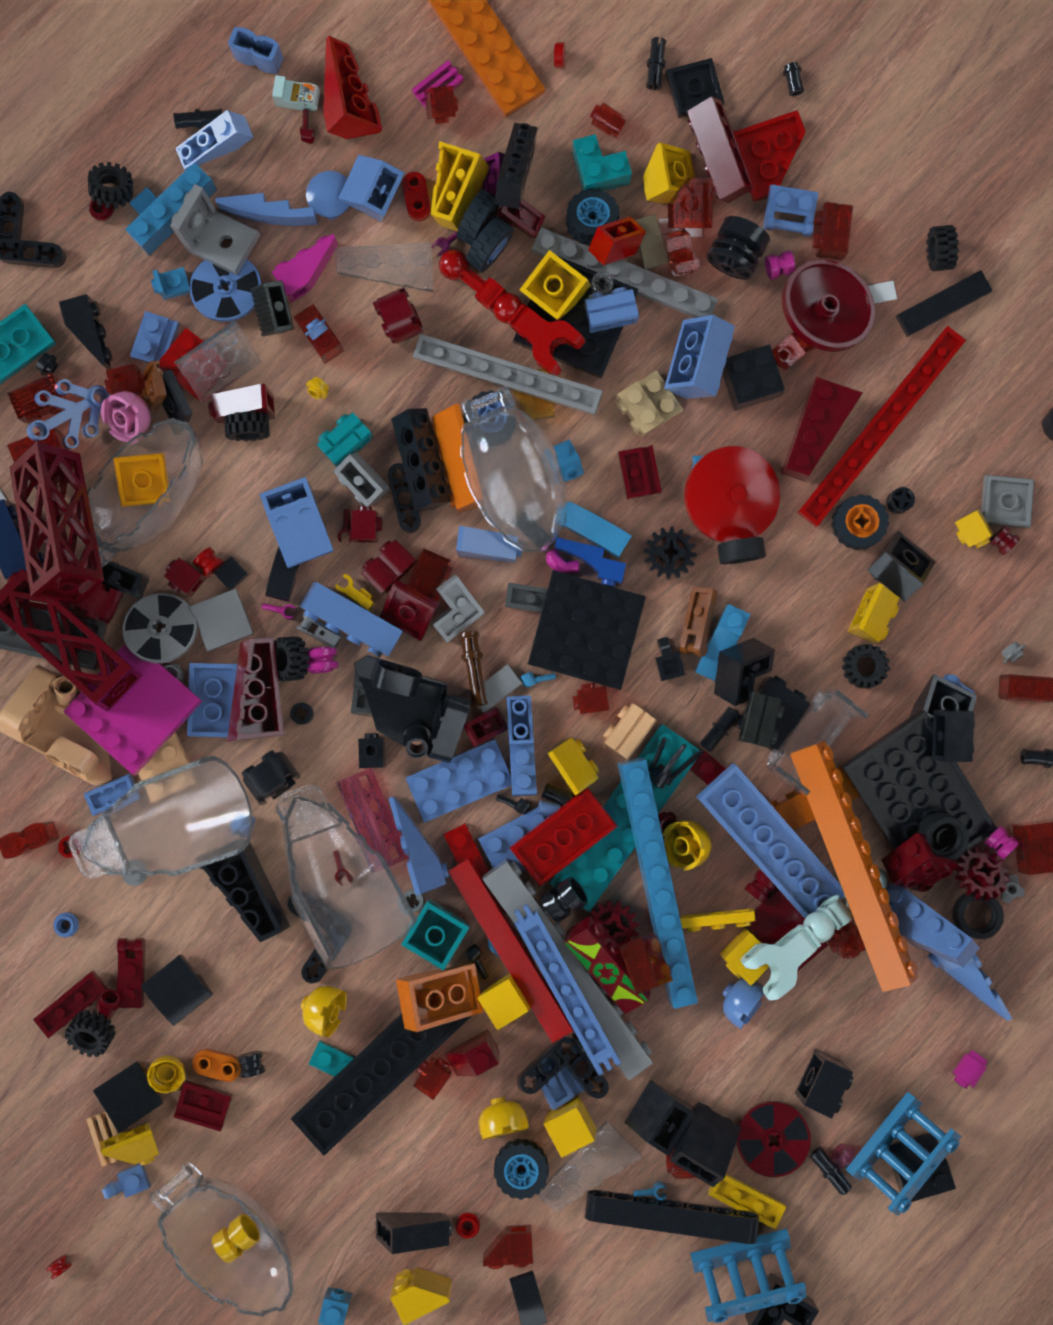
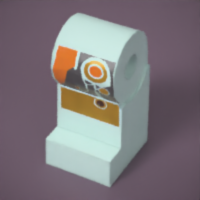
M276 75L272 97L277 107L316 111L321 89L311 83L289 81L283 76Z

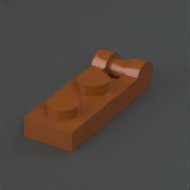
M692 587L679 644L681 654L689 655L694 653L696 656L706 655V642L718 594L717 590L713 588ZM693 636L696 637L695 643H692Z

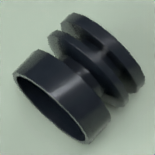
M739 216L725 217L717 234L718 239L713 241L712 248L709 249L706 258L714 268L730 277L741 280L751 279L759 263L758 257H762L770 241L769 234L762 227L748 219Z

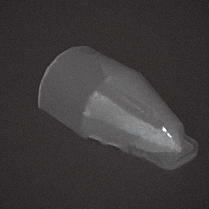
M216 756L203 757L136 783L87 828L72 834L69 838V847L79 871L84 877L89 879L102 875L147 874V876H154L156 874H168V876H177L244 851L251 840L253 830L252 809L246 790L235 771L225 761Z
M307 785L286 792L279 797L276 803V810L282 821L291 900L325 968L334 970L361 962L404 936L415 925L417 919L384 857L378 851L375 852L366 843V839L362 835L359 836L349 826L350 823L328 802L319 787ZM339 850L344 868L353 877L352 883L347 880L346 876L341 880L343 886L335 880V874L338 870L333 855L334 851Z

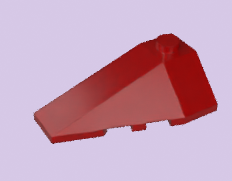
M328 36L326 38L323 111L327 132L344 139L380 133L382 125L379 110L376 104L371 103L367 95L369 88L366 83L362 84L357 73L359 67L349 45L332 36Z

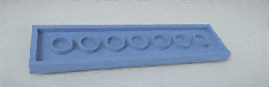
M732 763L696 796L804 918L817 911L816 909L828 898L834 895H839L841 898L845 895L841 884L736 764Z

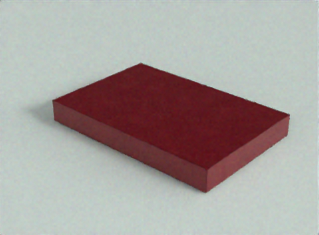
M777 889L768 897L764 904L761 903L754 909L755 921H752L748 927L762 943L775 944L789 931L796 928L797 925H803L805 918ZM826 942L820 943L821 946L798 967L797 972L824 950L828 944Z

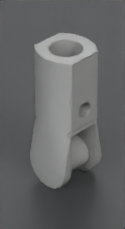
M303 615L304 620L300 626L296 627L297 629L331 648L337 647L342 634H337L325 627L324 624ZM312 623L318 625L314 634L309 632Z

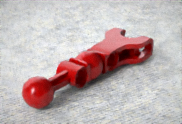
M453 249L447 250L442 254L439 260L440 273L449 280H461L476 292L474 297L480 304L494 313L498 321L509 324L515 332L532 345L535 361L547 373L558 376L562 371L558 362L553 358V351L557 346L569 344L576 349H580L585 344L583 336L568 322H547L525 304H522L521 299L517 295L507 293L505 288L491 277L486 281L469 268V262L466 260V255L463 252Z

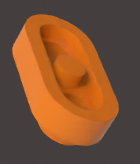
M212 1049L200 1050L192 1061L193 1069L199 1075L226 1082L237 1079L242 1070L237 1056ZM202 1059L208 1061V1067L201 1065ZM226 1065L232 1067V1073L225 1071Z

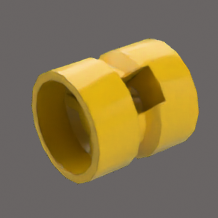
M244 1213L233 1219L229 1223V1228L224 1226L212 1236V1244L216 1253L228 1264L240 1257L244 1250H249L260 1241V1233L256 1224Z

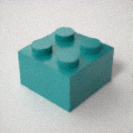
M428 899L401 945L444 971L470 928V923Z

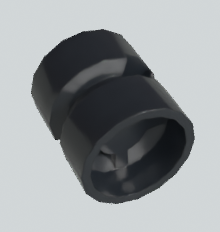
M572 876L560 882L558 889L551 888L541 895V901L546 912L556 922H560L570 916V910L577 911L588 903L585 891Z

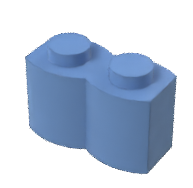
M234 27L228 41L233 57L242 64L256 65L265 73L278 74L284 59L279 44L270 37L256 36L249 29Z

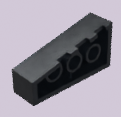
M248 838L196 863L201 870L207 873L212 884L218 887L224 894L225 900L229 905L233 906L241 915L240 918L259 942L269 939L290 927Z

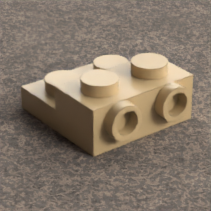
M657 370L641 381H636L618 393L616 397L618 409L622 414L626 413L631 420L629 424L635 434L640 433L642 438L683 412V408L673 393L664 389L665 382Z

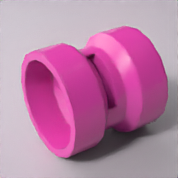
M790 250L783 251L778 256L774 254L765 256V268L770 280L777 279L781 274L786 276L792 275L795 271V261Z
M1000 825L984 843L989 848H994L997 851V855L1003 860L1020 842L1015 837H1010L1007 834V830Z

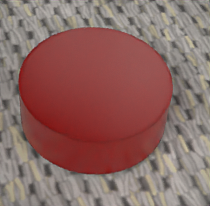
M556 42L554 44V67L564 68L566 56L565 42Z

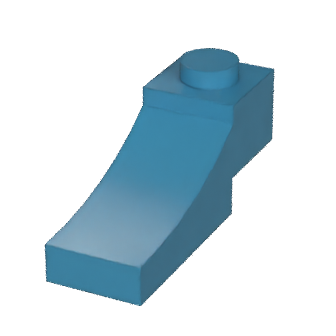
M729 604L725 606L717 626L714 628L707 643V653L701 657L695 673L715 682L719 651L736 645L751 614Z

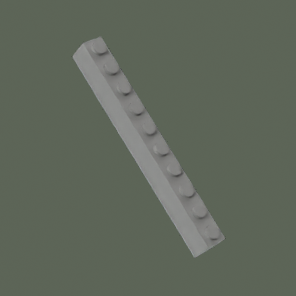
M505 859L482 876L483 881L514 923L518 921L514 913L515 910L519 909L523 917L527 916L523 908L524 905L528 904L532 912L537 910L621 1062L619 1068L627 1079L631 1080L653 1063L649 1056L653 1052L645 1041L641 1043L635 1036L638 1032L630 1021L625 1023L621 1017L624 1012L615 1002L611 1003L605 990L596 983L592 975L565 946L563 935L566 933L558 922L553 924L542 902L538 903L534 895L537 893L529 881L524 884L519 877L522 872L514 861L509 863Z

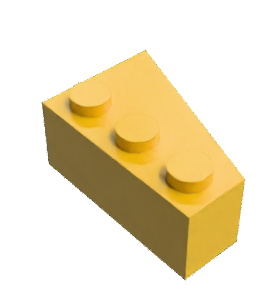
M439 141L438 149L440 154L439 162L436 163L437 180L433 189L431 216L440 226L458 232L460 222L474 197L480 191L490 167L481 154Z

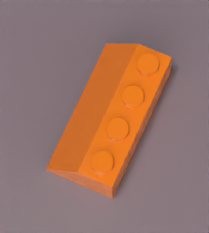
M459 403L454 404L432 416L433 424L431 426L434 437L439 442L440 447H437L440 461H444L446 470L443 473L446 485L450 484L452 493L449 494L451 508L456 507L459 514L484 507L486 504Z

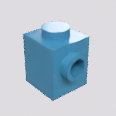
M328 1287L318 1324L344 1325L352 1293L343 1289Z

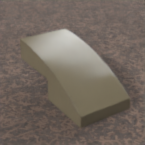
M656 215L636 219L635 221L646 231L639 246L644 269L667 264L668 258Z

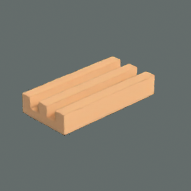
M105 1111L86 1119L102 1167L108 1163L116 1162L117 1159L101 1154L100 1142L102 1138L96 1120L103 1140L110 1138L104 1117H107L112 1135L120 1134Z

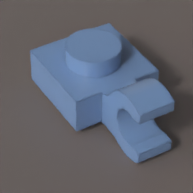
M139 1163L119 1171L117 1174L119 1180L105 1185L102 1192L105 1199L115 1196L122 1191L125 1198L149 1189L151 1183L144 1165Z

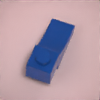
M557 537L554 549L571 555L588 565L598 574L597 580H601V584L615 587L616 584L620 585L622 583L626 563L602 558L605 548Z

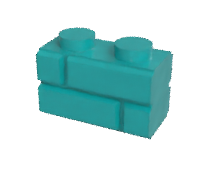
M353 412L349 416L347 414L341 416L336 422L337 426L331 432L329 430L323 432L318 438L319 442L316 444L336 468L349 454L357 453L374 438L370 430Z

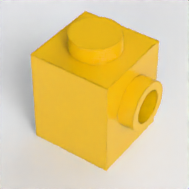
M980 509L955 522L959 529L956 534L963 545L967 544L968 547L975 545L978 549L990 542L989 537L993 535V532Z

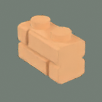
M631 703L629 707L625 704L617 715L620 720L614 727L611 724L603 734V737L606 738L603 743L626 760H629L657 721L634 703Z

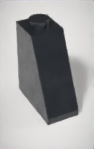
M376 1213V1239L391 1254L449 1246L452 1225L449 1219L441 1213Z

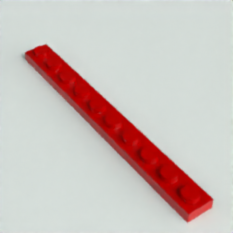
M948 325L944 328L797 513L814 527L821 523L966 342V339Z

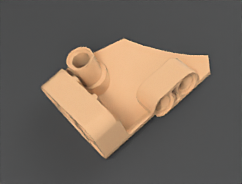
M36 665L0 713L1 733L42 753L52 764L95 786L112 781L109 753L63 712L81 691L66 677H60L58 674L40 665ZM64 689H69V690H71V691L68 692V693H63V692H61V691L64 690Z

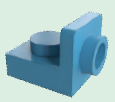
M184 267L160 273L158 270L152 271L154 279H151L154 292L156 294L159 293L164 300L190 293V284Z

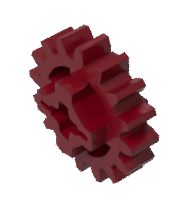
M975 847L972 851L968 849L957 859L958 867L954 870L959 873L955 876V879L962 881L959 888L966 887L968 889L966 892L967 896L974 893L975 900H979L983 896L985 901H989L991 898L996 899L1007 889L1006 884L1010 879L1005 875L1009 872V869L1002 868L1004 860L998 861L996 859L997 853L989 855L987 848L980 852V849Z
M609 899L607 900V906L604 907L599 902V910L591 909L590 911L593 919L602 925L605 933L611 940L621 935L625 936L616 943L623 951H627L625 944L633 945L634 942L631 937L638 936L639 934L633 930L634 927L639 926L638 921H632L636 916L635 912L628 914L629 905L621 908L619 900H617L615 905H612ZM611 911L609 916L599 918L603 913ZM621 913L627 918L628 926L620 922ZM612 921H615L616 926L620 929H613L611 933L605 925H611Z

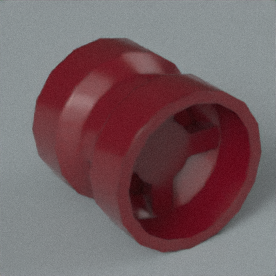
M758 869L754 875L755 880L752 883H748L744 890L764 904L768 899L769 891H774L776 886Z

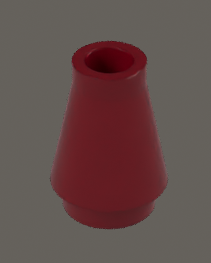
M106 989L96 998L97 1015H105L104 1020L110 1019L111 1021L121 1006L122 1001L117 991Z

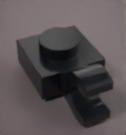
M668 637L657 639L661 656L656 657L655 662L660 681L684 676L685 672L680 653H672Z

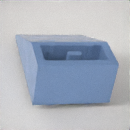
M306 477L260 493L265 512L288 568L334 552L313 491Z

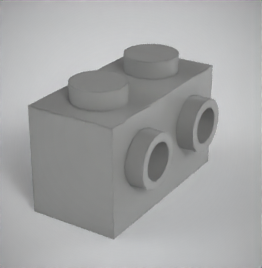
M358 453L349 454L333 471L338 476L341 484L349 488L355 494L354 496L357 501L366 507L375 505L391 489Z

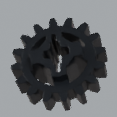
M672 526L669 532L661 528L660 535L655 532L652 533L651 536L654 541H646L650 549H644L643 551L644 554L649 555L644 562L652 564L649 571L651 572L656 569L658 571V578L665 574L666 580H669L671 574H674V577L679 579L680 571L686 575L689 572L686 566H694L695 563L690 558L697 556V553L691 552V549L696 544L688 543L691 536L683 537V529L675 533ZM666 538L665 545L655 547L660 540ZM676 539L683 544L684 548H680L676 543ZM669 546L670 548H672L671 551L673 553H676V555H674L671 558L670 562L668 554H664V552L668 550ZM655 558H659L663 562L664 567L660 566ZM684 559L683 564L674 569L675 562Z

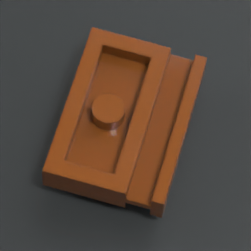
M159 360L149 361L142 375V381L146 380L145 386L141 391L142 398L150 410H158L167 395L162 371L157 370L160 365Z

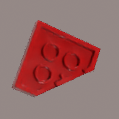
M798 110L733 132L754 189L749 192L753 203L768 198L770 185L780 186L806 133Z

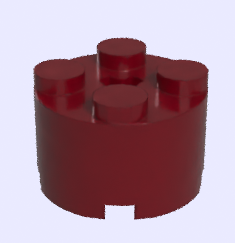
M405 287L377 298L373 302L378 316H381L384 322L381 324L387 338H390L392 344H399L424 333L415 306L407 299L410 296Z
M100 583L76 604L64 602L63 605L109 624L124 593Z

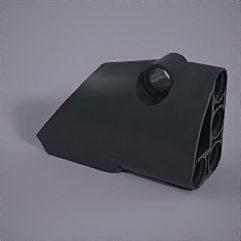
M369 655L356 661L354 666L363 686L376 731L406 747L407 754L413 758H421L425 755L428 758L450 763L470 710V689L423 676L420 671L414 668ZM413 741H421V742H422V743L419 744V745H414V744H412Z

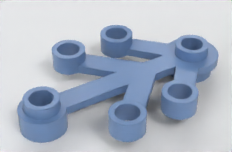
M67 379L58 381L55 385L56 392L60 395L71 393L84 398V400L78 403L51 395L46 390L36 393L35 402L39 406L51 405L64 409V411L46 421L36 420L31 422L27 426V435L33 441L44 440L48 437L49 430L70 419L68 433L63 437L62 445L68 450L76 448L79 445L78 433L82 413L90 408L88 424L82 427V433L86 438H93L98 435V421L102 402L110 396L106 388L94 385L87 389L71 384ZM61 383L67 386V391L61 389ZM40 394L46 396V402L40 400ZM94 394L100 396V402L94 399ZM88 426L93 428V435L88 433ZM34 427L39 429V436H36L33 433ZM68 438H72V439H73V441H74V445H73V446H70V445L67 443V439H68Z

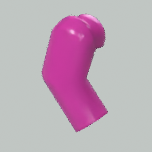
M555 549L547 552L546 562L553 570L562 573L579 572L578 560L565 561L559 555V551Z

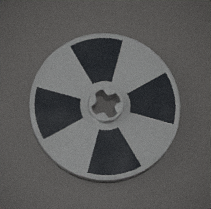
M156 593L143 597L129 609L123 622V637L127 647L136 657L149 663H167L178 659L190 649L197 634L196 618H194L191 607L180 597L168 593ZM162 623L166 628H162V632L158 633L154 628H158L159 624Z

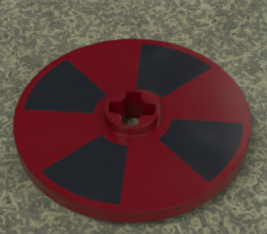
M766 1101L750 1108L740 1120L738 1126L741 1129L736 1142L737 1149L742 1160L751 1170L766 1177H782L791 1174L804 1163L810 1150L811 1135L805 1119L795 1108L779 1101ZM771 1134L776 1136L778 1134V1143L771 1142L768 1144L770 1142L768 1136Z

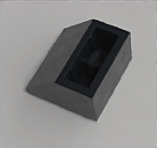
M650 1079L624 1123L648 1144L670 1156L696 1113L692 1105Z

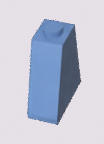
M459 526L456 551L458 557L516 563V557H521L523 543L518 542L517 535Z

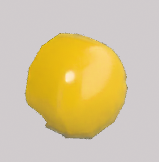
M172 1055L158 1057L151 1063L147 1071L149 1085L156 1092L164 1094L177 1091L186 1077L184 1064Z

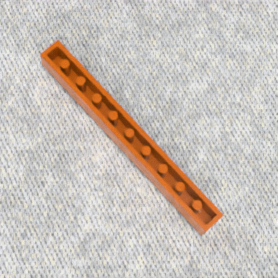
M822 741L790 753L882 992L910 986L918 978V969L915 962L911 961L907 940L901 935L898 928V917L892 912L889 905V894L880 882L879 869L877 865L873 864L871 859L870 846L862 836L860 820L854 815L851 808V797L845 792L842 785V774L836 769L833 762L834 755L832 749L826 744V741Z

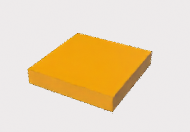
M165 453L113 458L121 507L168 503L172 501Z

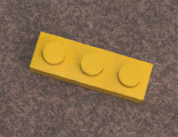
M754 908L680 915L682 928H686L687 932L700 931L702 926H711V929L726 928V924L736 923V927L750 926L751 922L755 921Z
M728 1174L716 1186H710L708 1190L709 1196L736 1210L758 1214L760 1222L775 1230L786 1209L784 1203Z

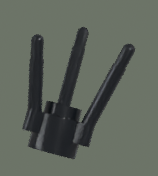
M663 737L648 768L651 782L661 789L666 784L669 786L704 751L702 749L697 751L672 773L670 769L685 750L686 744L681 745L666 766L660 763L657 767L667 738Z

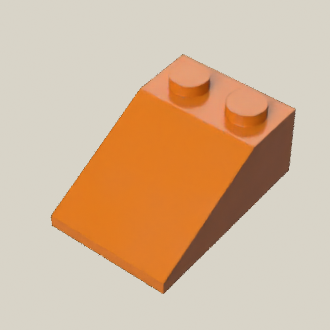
M475 963L448 967L444 971L437 969L396 979L404 1028L407 1030L419 1032L484 1012L478 1000L480 989Z

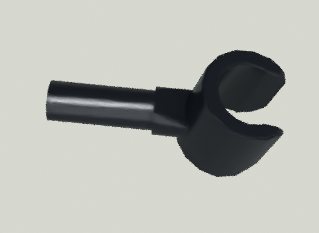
M499 794L496 797L497 801L509 805L521 814L527 813L531 808V805L523 798H520L515 803Z
M473 944L467 950V956L472 963H475L482 978L485 980L489 976L479 961L483 952L477 945Z

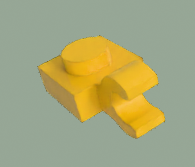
M344 574L343 577L348 580V586L342 588L336 584V589L341 593L347 594L370 612L376 605L371 601L374 596L363 588L360 591L355 589L353 579L349 575Z

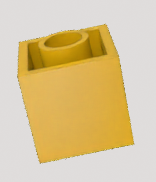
M743 928L719 954L727 962L725 966L738 979L742 977L751 986L769 968V965L765 963L757 969L744 967L741 962L743 955L754 945L761 942L746 928Z
M510 973L486 987L478 996L479 1002L497 1030L527 1013L531 1008Z
M580 1096L564 1103L555 1110L548 1111L544 1121V1126L561 1158L595 1141L597 1128Z

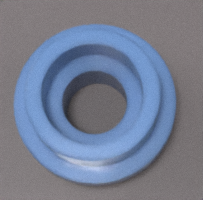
M65 912L55 918L53 927L59 936L70 937L77 932L79 921L74 914ZM65 920H68L71 924L69 929L64 927Z

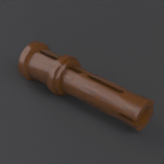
M478 631L464 632L458 635V640H461L463 650L461 658L463 662H466L473 707L488 704L480 663L483 653L479 650L478 637L480 635Z

